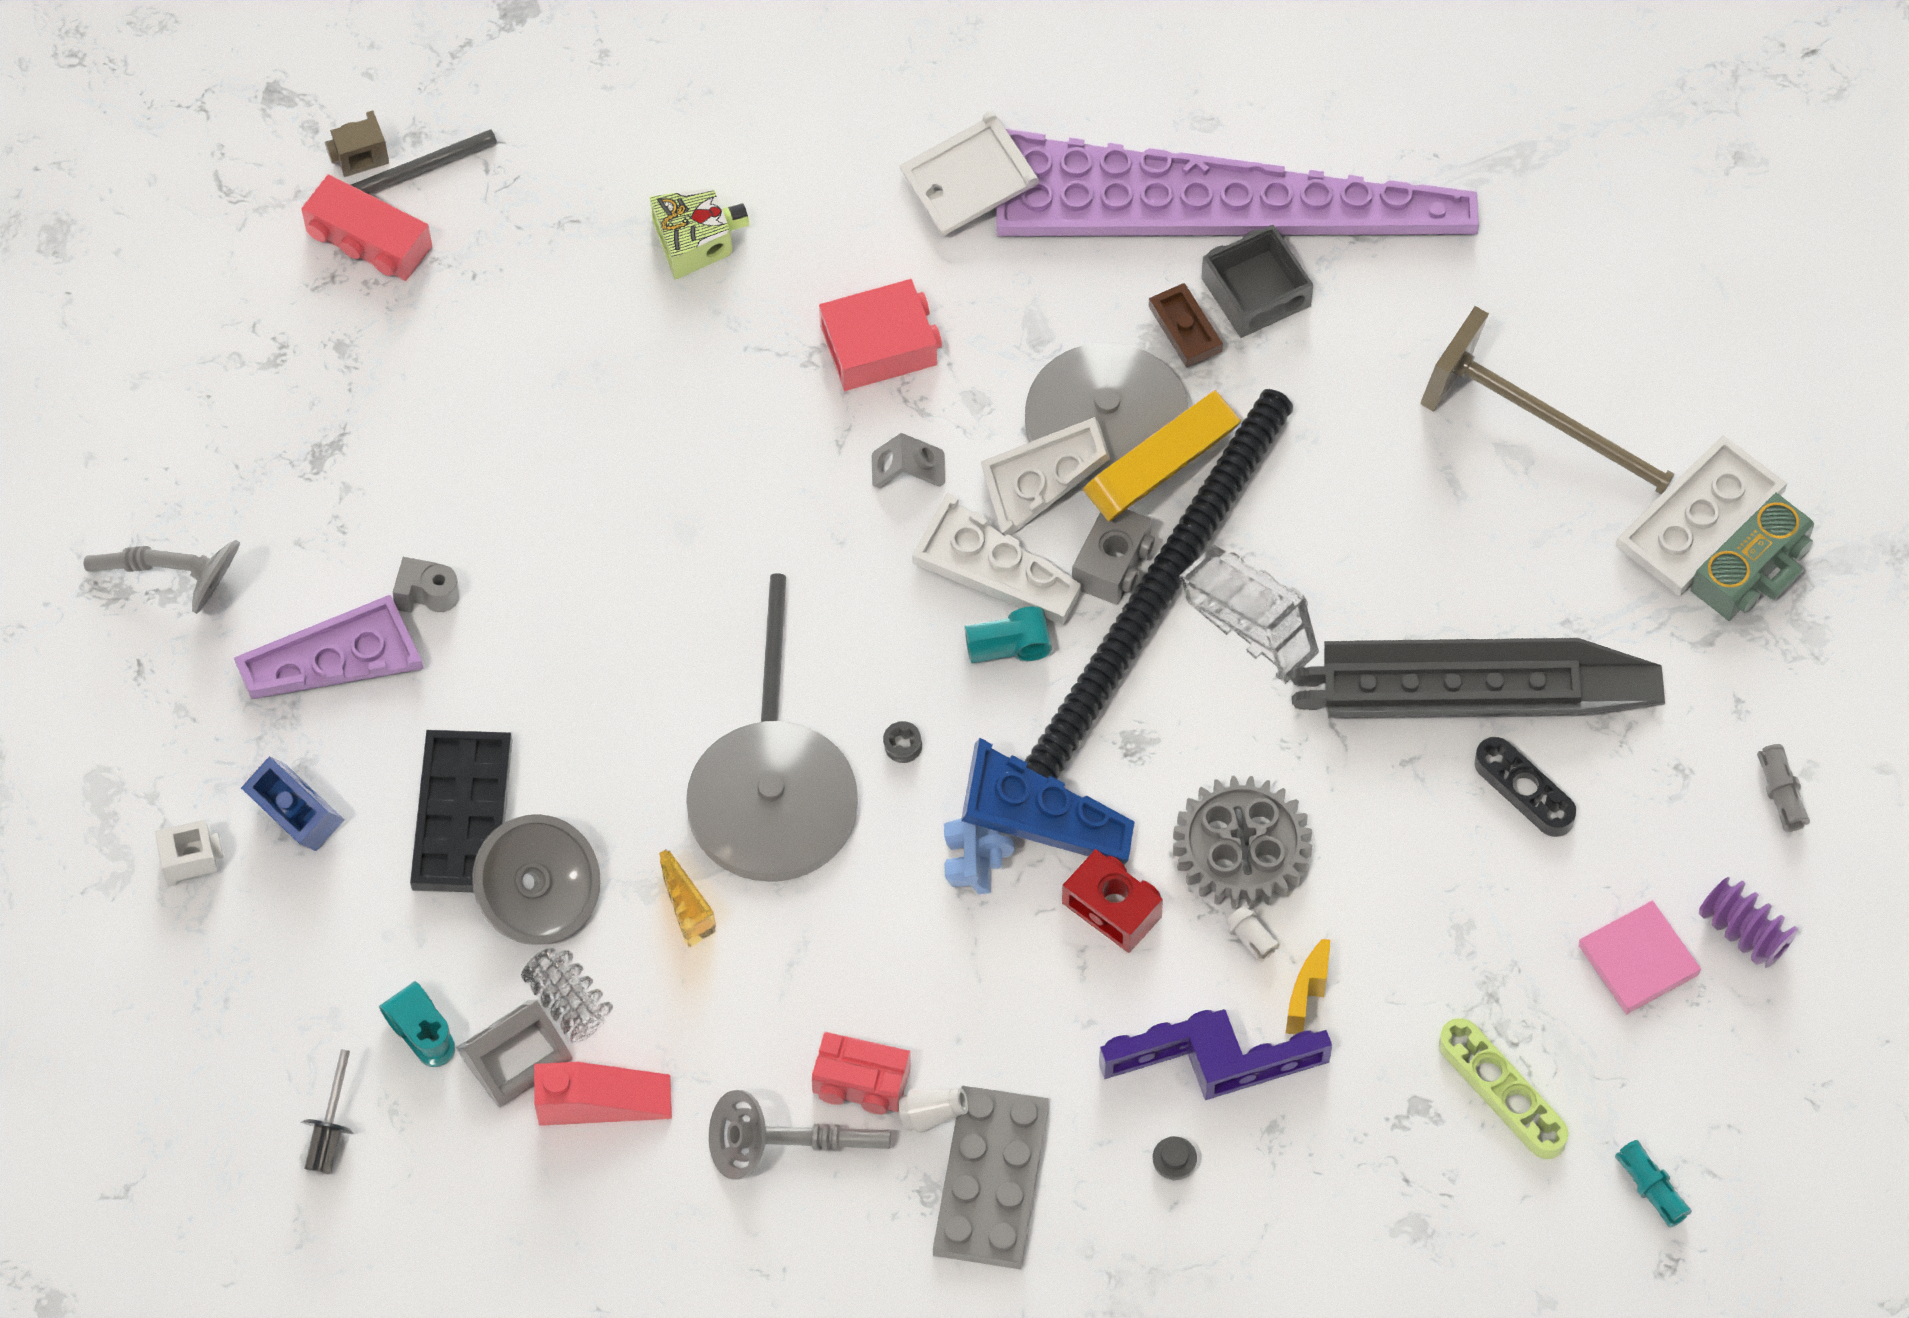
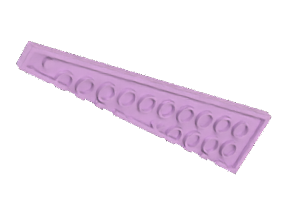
M1006 129L1038 177L1039 183L1037 186L997 206V236L1246 235L1252 230H1262L1271 225L1275 226L1280 235L1478 234L1477 192L1422 184L1411 185L1407 182L1392 180L1384 184L1365 182L1362 176L1348 175V179L1324 176V171L1309 170V173L1305 174L1285 171V166L1182 152L1171 153L1167 150L1152 148L1140 152L1125 150L1122 144L1108 143L1107 147L1084 144V139L1069 137V141L1065 142L1046 139V134Z

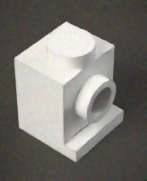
M206 819L155 830L161 868L168 887L176 886V881L218 872L216 860L224 858L222 845L218 833L210 834Z

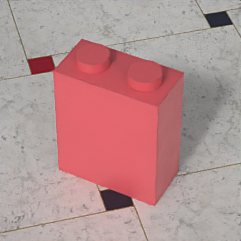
M912 278L819 304L820 328L844 391L937 365V349L942 348L941 336L936 324L929 325L926 316L930 315L926 296L924 292L917 293Z

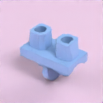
M961 818L944 823L946 845L951 850L964 848V857L947 859L944 862L946 880L952 887L972 886L979 895L991 893V868H1001L1002 858L1013 854V839L1002 835V832L963 822Z

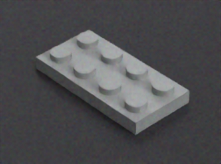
M962 1085L961 1088L964 1090L968 1101V1112L959 1115L955 1120L932 1249L933 1256L1021 1269L1049 1109V1098Z

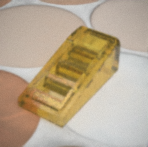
M665 849L659 853L662 877L684 942L687 943L688 947H692L716 932L714 911L670 850Z

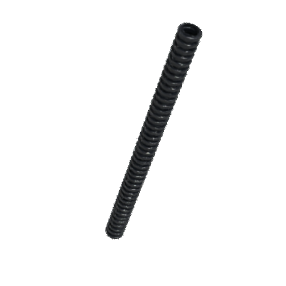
M1264 389L1260 393L1259 399L1255 401L1253 408L1249 410L1247 418L1242 421L1241 427L1235 432V437L1229 441V446L1224 449L1223 456L1217 460L1216 466L1211 469L1210 475L1204 480V485L1199 488L1198 494L1193 497L1192 504L1186 508L1185 514L1179 519V524L1174 527L1173 533L1168 536L1167 543L1161 547L1160 553L1154 558V563L1148 567V573L1143 575L1141 583L1135 588V593L1130 595L1129 603L1123 606L1122 613L1116 617V623L1111 625L1109 633L1103 637V643L1098 645L1097 653L1091 656L1090 663L1084 667V673L1078 676L1077 683L1071 687V693L1066 695L1064 703L1058 707V713L1051 718V724H1048L1044 730L1045 734L1039 737L1038 744L1033 746L1031 754L1026 757L1027 768L1046 778L1052 776L1058 779L1060 777V772L1066 768V762L1073 757L1072 751L1078 749L1079 741L1085 738L1086 731L1092 727V721L1099 716V711L1105 706V700H1108L1112 695V690L1117 688L1118 680L1124 677L1125 670L1131 666V660L1136 658L1138 650L1144 645V640L1150 636V630L1155 628L1157 620L1163 615V610L1168 608L1169 600L1175 597L1176 590L1182 586V581L1187 578L1188 572L1194 567L1195 561L1201 556V551L1206 548L1207 541L1212 539L1213 533L1219 528L1220 522L1226 517V512L1231 509L1232 503L1238 498V493L1243 490L1245 483L1249 481L1251 474L1256 470L1257 464L1263 459V454L1268 451L1269 445L1275 440V435L1280 432L1281 426L1286 423L1287 416L1293 412L1292 402L1282 392Z

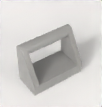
M527 1000L455 1047L466 1065L498 1107H501L534 1085V1064L498 1087L481 1058L530 1025L534 1024L554 1050L534 1064L562 1063L573 1059L570 1051L538 1000Z

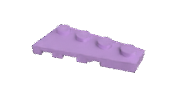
M391 594L234 657L237 669L251 699L424 669L419 653Z

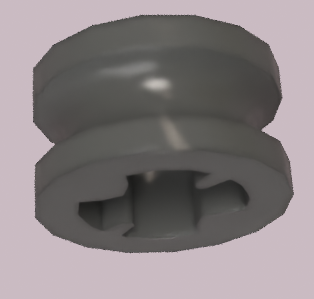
M898 721L891 724L885 730L883 735L885 752L893 761L908 763L914 761L922 751L921 734L913 723ZM901 736L905 740L909 739L910 747L905 749L901 745L896 746L895 738Z

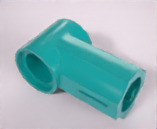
M1039 607L1019 608L1013 611L1006 619L964 626L967 651L971 663L1016 656L1020 661H1036L1047 657L1052 651L1045 613Z

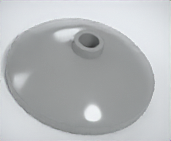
M524 815L503 823L485 839L477 853L473 866V891L481 913L488 923L500 934L523 944H549L572 935L588 920L596 906L600 892V869L597 857L590 843L574 826L549 815ZM525 874H530L534 878V886L531 890L523 885L522 880Z

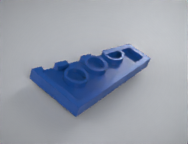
M982 738L975 742L961 821L1084 856H1089L1096 849L1106 857L1111 855L1117 858L1123 865L1129 861L1135 821L1087 795L1082 798L1064 788L1065 783L1052 776L1046 778L1027 768L1028 763L1014 755H1011L1009 758L992 749L993 744Z

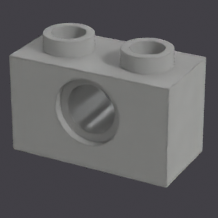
M1127 509L1108 522L1101 512L1099 513L1072 566V578L1081 584L1082 592L1118 605L1124 591L1131 593L1139 574V570L1136 567L1141 558L1144 560L1148 559L1155 543V537L1151 535V518ZM1119 552L1123 555L1120 557H1111L1108 555V553Z

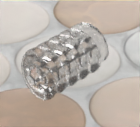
M554 948L545 949L537 953L525 965L521 973L522 980L530 985L532 993L540 998L542 1006L547 1010H551L552 1019L557 1023H561V1030L564 1034L571 1036V1043H579L592 1036L602 1027L606 1018L613 1011V1004L608 1001L600 1003L603 998V992L598 988L590 990L593 985L591 976L579 978L584 971L583 966L580 963L570 965L574 958L571 951L565 950L557 954Z

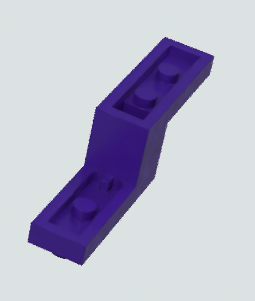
M1222 1009L1215 1012L1212 1010H1202L1191 1015L1186 1021L1172 1025L1169 1022H1163L1152 1026L1143 1034L1133 1037L1120 1035L1108 1040L1105 1045L1100 1046L1099 1066L1105 1080L1188 1054L1206 1101L1330 1063L1332 1042L1327 1030L1316 1033L1308 1030L1297 1033L1289 1041L1274 1046L1270 1043L1257 1045L1251 1048L1247 1054L1243 1055L1226 1010Z

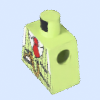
M711 188L649 197L652 221L674 280L729 256L732 253L730 231L750 226L744 203L721 208L715 190Z

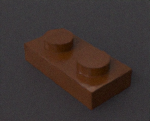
M1185 282L1149 298V309L1186 368L1222 353V341Z

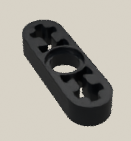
M1489 737L1478 745L1474 765L1481 777L1544 834L1551 837H1560L1571 831L1576 817V806L1570 797L1507 740L1500 737ZM1488 754L1493 757L1498 754L1502 755L1501 764L1498 761H1493L1491 764L1486 762ZM1505 769L1509 772L1506 779H1504ZM1527 778L1536 784L1537 791L1531 795H1522L1514 789L1513 783L1518 779ZM1543 795H1547L1545 804L1541 801ZM1549 810L1554 813L1559 810L1563 811V819L1561 820L1558 817L1553 820L1549 819Z

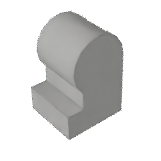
M403 556L392 591L393 601L397 609L411 613L414 603L424 604L434 612L449 611L456 606L459 600L456 573L451 567L444 564Z

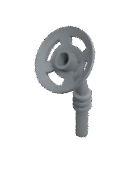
M234 540L228 543L211 558L205 555L198 557L193 554L152 550L149 546L127 547L118 553L87 555L84 557L83 566L87 572L123 568L127 572L150 570L152 567L191 571L190 576L197 580L192 599V612L198 614L228 570L238 551L240 542Z
M731 1090L718 1100L711 1115L708 1133L710 1153L716 1168L723 1176L733 1180L745 1179L756 1170L763 1156L765 1144L812 1146L814 1151H818L820 1146H822L823 1151H828L830 1147H832L833 1151H838L840 1147L890 1149L891 1131L840 1129V1126L835 1124L833 1129L830 1128L829 1124H824L823 1128L819 1124H814L813 1128L765 1126L764 1115L758 1101L752 1094L744 1090ZM743 1101L748 1103L751 1106V1109H737L735 1105ZM743 1116H749L750 1122L744 1121ZM726 1120H729L731 1124L727 1130V1140L730 1146L725 1148L724 1130ZM743 1148H748L749 1153L745 1155L741 1151ZM735 1160L740 1162L749 1161V1164L744 1168H739L733 1162Z

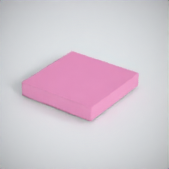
M1653 900L1581 938L1578 944L1626 1015L1699 976L1701 971L1700 966Z

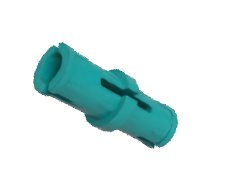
M1638 1140L1631 1141L1619 1150L1620 1152L1616 1153L1615 1158L1637 1184L1636 1191L1642 1198L1649 1200L1669 1228L1678 1225L1687 1218V1215L1691 1214V1208L1681 1199L1669 1182V1174L1665 1169L1660 1170Z

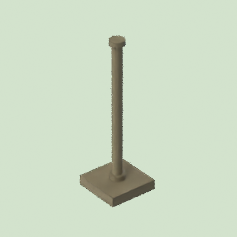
M1474 306L1435 364L1421 399V405L1434 412L1457 376L1463 378L1466 375L1656 486L1655 491L1659 494L1666 491L1675 473L1669 470L1666 473L1473 361L1475 356L1472 354L1489 316V313Z

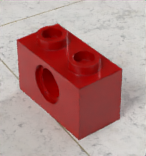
M1096 849L1062 885V904L1127 953H1130L1162 918L1163 898H1161L1159 891L1151 883L1145 880L1140 882L1127 873L1126 867L1117 858L1111 855L1106 857ZM1111 894H1118L1125 899L1115 903L1108 901L1105 897Z

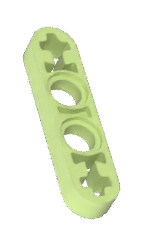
M1463 1018L1448 1021L1442 1027L1439 1039V1049L1445 1059L1534 1155L1543 1159H1553L1559 1156L1565 1149L1569 1135L1568 1127L1564 1120L1475 1024ZM1452 1034L1458 1038L1466 1035L1468 1037L1467 1049L1460 1043L1455 1046L1451 1045ZM1471 1052L1474 1055V1057L1471 1059L1470 1063H1467L1469 1053ZM1483 1063H1491L1499 1068L1501 1076L1493 1082H1487L1479 1078L1476 1068ZM1512 1095H1521L1529 1101L1530 1109L1523 1114H1516L1507 1108L1505 1101ZM1539 1113L1540 1116L1536 1125L1532 1120ZM1539 1127L1545 1133H1550L1552 1130L1556 1132L1554 1144L1550 1140L1539 1141L1541 1132Z

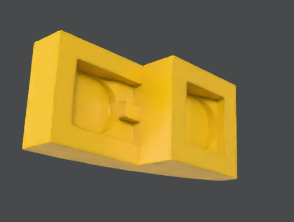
M1329 939L1320 940L1305 960L1298 974L1289 1003L1286 1034L1303 1032L1307 996L1324 997L1331 941Z

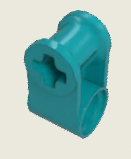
M413 981L378 1006L393 1031L400 1038H403L424 1065L440 1067L447 1064L453 1058L455 1042L449 1033V1026L418 982Z

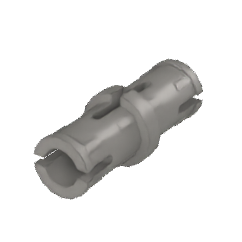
M1768 745L1762 748L1763 751L1757 752V757L1768 783L1766 792L1768 797L1774 800L1784 831H1798L1803 829L1804 825L1810 823L1799 793L1801 789L1798 777L1793 776L1783 745Z

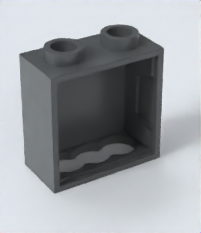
M1274 225L1262 230H1252L1244 235L1242 239L1227 246H1217L1210 250L1207 255L1203 256L1201 279L1240 338L1311 307L1314 284Z

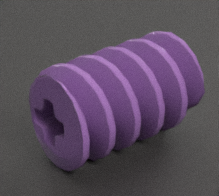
M1727 877L1703 901L1699 908V915L1703 919L1714 916L1712 926L1716 930L1726 928L1725 938L1730 942L1740 938L1738 949L1742 953L1753 950L1751 961L1756 965L1766 961L1765 968H1767L1788 949L1798 932V928L1793 926L1785 932L1780 930L1785 917L1781 914L1770 921L1767 917L1772 905L1767 903L1756 909L1754 905L1759 894L1755 891L1744 898L1741 894L1746 883L1741 880L1735 885L1730 886L1728 884L1730 877Z

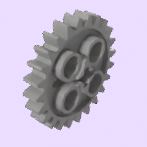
M1233 775L1230 779V787H1224L1216 779L1214 780L1212 793L1201 786L1198 790L1199 801L1187 798L1185 808L1187 812H1178L1177 824L1180 826H1175L1173 829V839L1177 841L1173 843V855L1180 857L1177 863L1178 871L1189 870L1186 876L1187 885L1200 881L1199 896L1202 897L1212 890L1215 892L1214 904L1216 905L1225 896L1230 897L1232 909H1236L1240 899H1246L1249 908L1254 909L1255 899L1261 897L1267 905H1271L1273 891L1285 898L1288 890L1287 883L1296 887L1299 885L1300 874L1298 872H1307L1309 861L1306 858L1312 855L1313 845L1308 843L1312 839V829L1305 827L1308 819L1307 813L1296 814L1299 801L1294 799L1285 803V788L1278 790L1274 794L1271 793L1270 780H1266L1260 788L1255 787L1253 776L1248 777L1245 785H1239L1236 776ZM1236 809L1242 812L1244 842L1248 846L1247 861L1251 872L1250 875H1246L1243 872L1242 847L1240 839L1237 838L1238 822L1234 812ZM1264 817L1270 822L1263 825L1257 824L1251 819ZM1214 821H1221L1225 823L1227 827L1223 829H1215L1211 827L1209 823ZM1262 855H1270L1274 857L1276 861L1272 863H1264L1260 861L1258 857ZM1225 859L1231 861L1234 865L1223 868L1216 865L1215 862Z

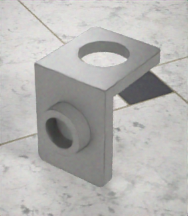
M900 433L873 451L872 485L880 488L904 472L940 487L945 484L944 451L914 437ZM892 452V463L889 469L883 473V461L887 454Z

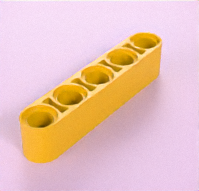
M1214 390L1099 473L1082 491L1106 520L1110 522L1221 441L1242 421L1221 395Z

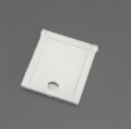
M992 110L983 114V120L899 165L901 172L943 236L1026 190L1037 186L1039 183L1038 177ZM933 187L941 188L943 192L934 190Z

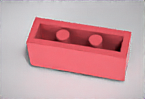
M329 174L301 208L306 231L312 238L319 242L327 241L339 247L347 256L353 259L361 258L373 264L378 271L387 276L395 275L407 281L432 248L431 235L427 223Z

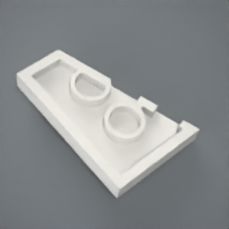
M1095 417L980 461L998 523L1004 536L1014 534L1110 460L1100 425Z

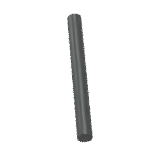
M489 129L353 183L351 186L367 194H372L495 145L497 140L492 129Z
M781 573L771 574L769 582L761 722L778 721L786 576Z

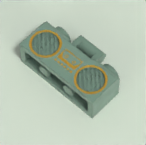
M1776 492L1696 570L1691 592L1728 621L1740 610L1743 613H1747L1755 605L1760 597V593L1757 590H1760L1770 599L1775 600L1803 572L1802 567L1793 558L1800 560L1811 548L1813 540L1810 537L1814 522ZM1777 567L1781 569L1772 579L1767 577Z

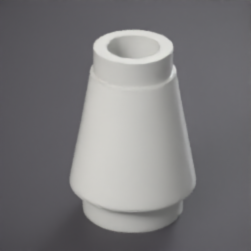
M962 1088L913 1089L908 1092V1095L901 1096L899 1099V1114L905 1129L908 1131L916 1130L918 1133L925 1132L968 1112V1101Z

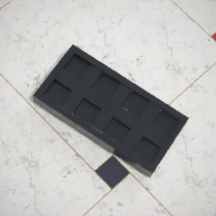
M426 730L410 878L412 891L474 893L472 874L477 853L485 839L497 827L505 823L513 742L511 732Z

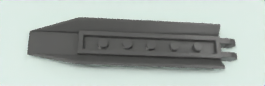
M1581 638L1324 641V666L1299 667L1290 673L1291 681L1298 687H1316L1324 683L1325 690H1300L1292 696V705H1294L1295 709L1318 710L1326 706L1328 718L1580 715L1665 704L1662 665Z

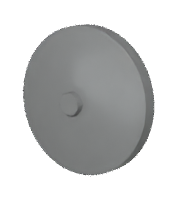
M1092 343L1075 347L1060 354L1038 373L1027 394L1025 428L1028 441L1031 442L1091 418H1096L1100 425L1110 460L1076 485L1084 488L1099 473L1188 410V401L1177 376L1164 362L1154 355L1126 344Z
M765 721L734 729L707 748L691 773L687 787L686 804L691 831L701 849L716 864L743 878L766 882L784 881L807 875L828 863L838 854L849 839L855 825L858 811V793L855 776L848 760L828 738L811 728L799 724Z

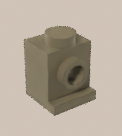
M374 110L366 112L367 119L349 122L339 128L330 130L332 140L325 141L331 164L339 163L344 177L389 164L386 142Z

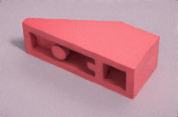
M585 1062L534 1064V1100L539 1126L672 1119L671 1077L668 1074Z

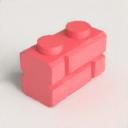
M825 1032L812 1073V1092L819 1094L818 1097L822 1101L833 1105H841L844 1101L861 1104L864 1110L873 1114L883 1115L887 1113V1110L898 1112L899 1099L904 1095V1089L911 1069V1051Z

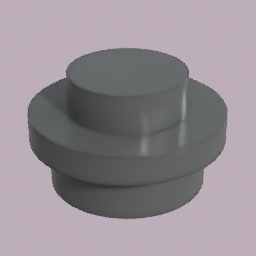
M1178 1136L1164 1138L1155 1146L1152 1162L1155 1170L1162 1177L1169 1180H1181L1188 1177L1194 1171L1197 1164V1153L1194 1146L1188 1140Z

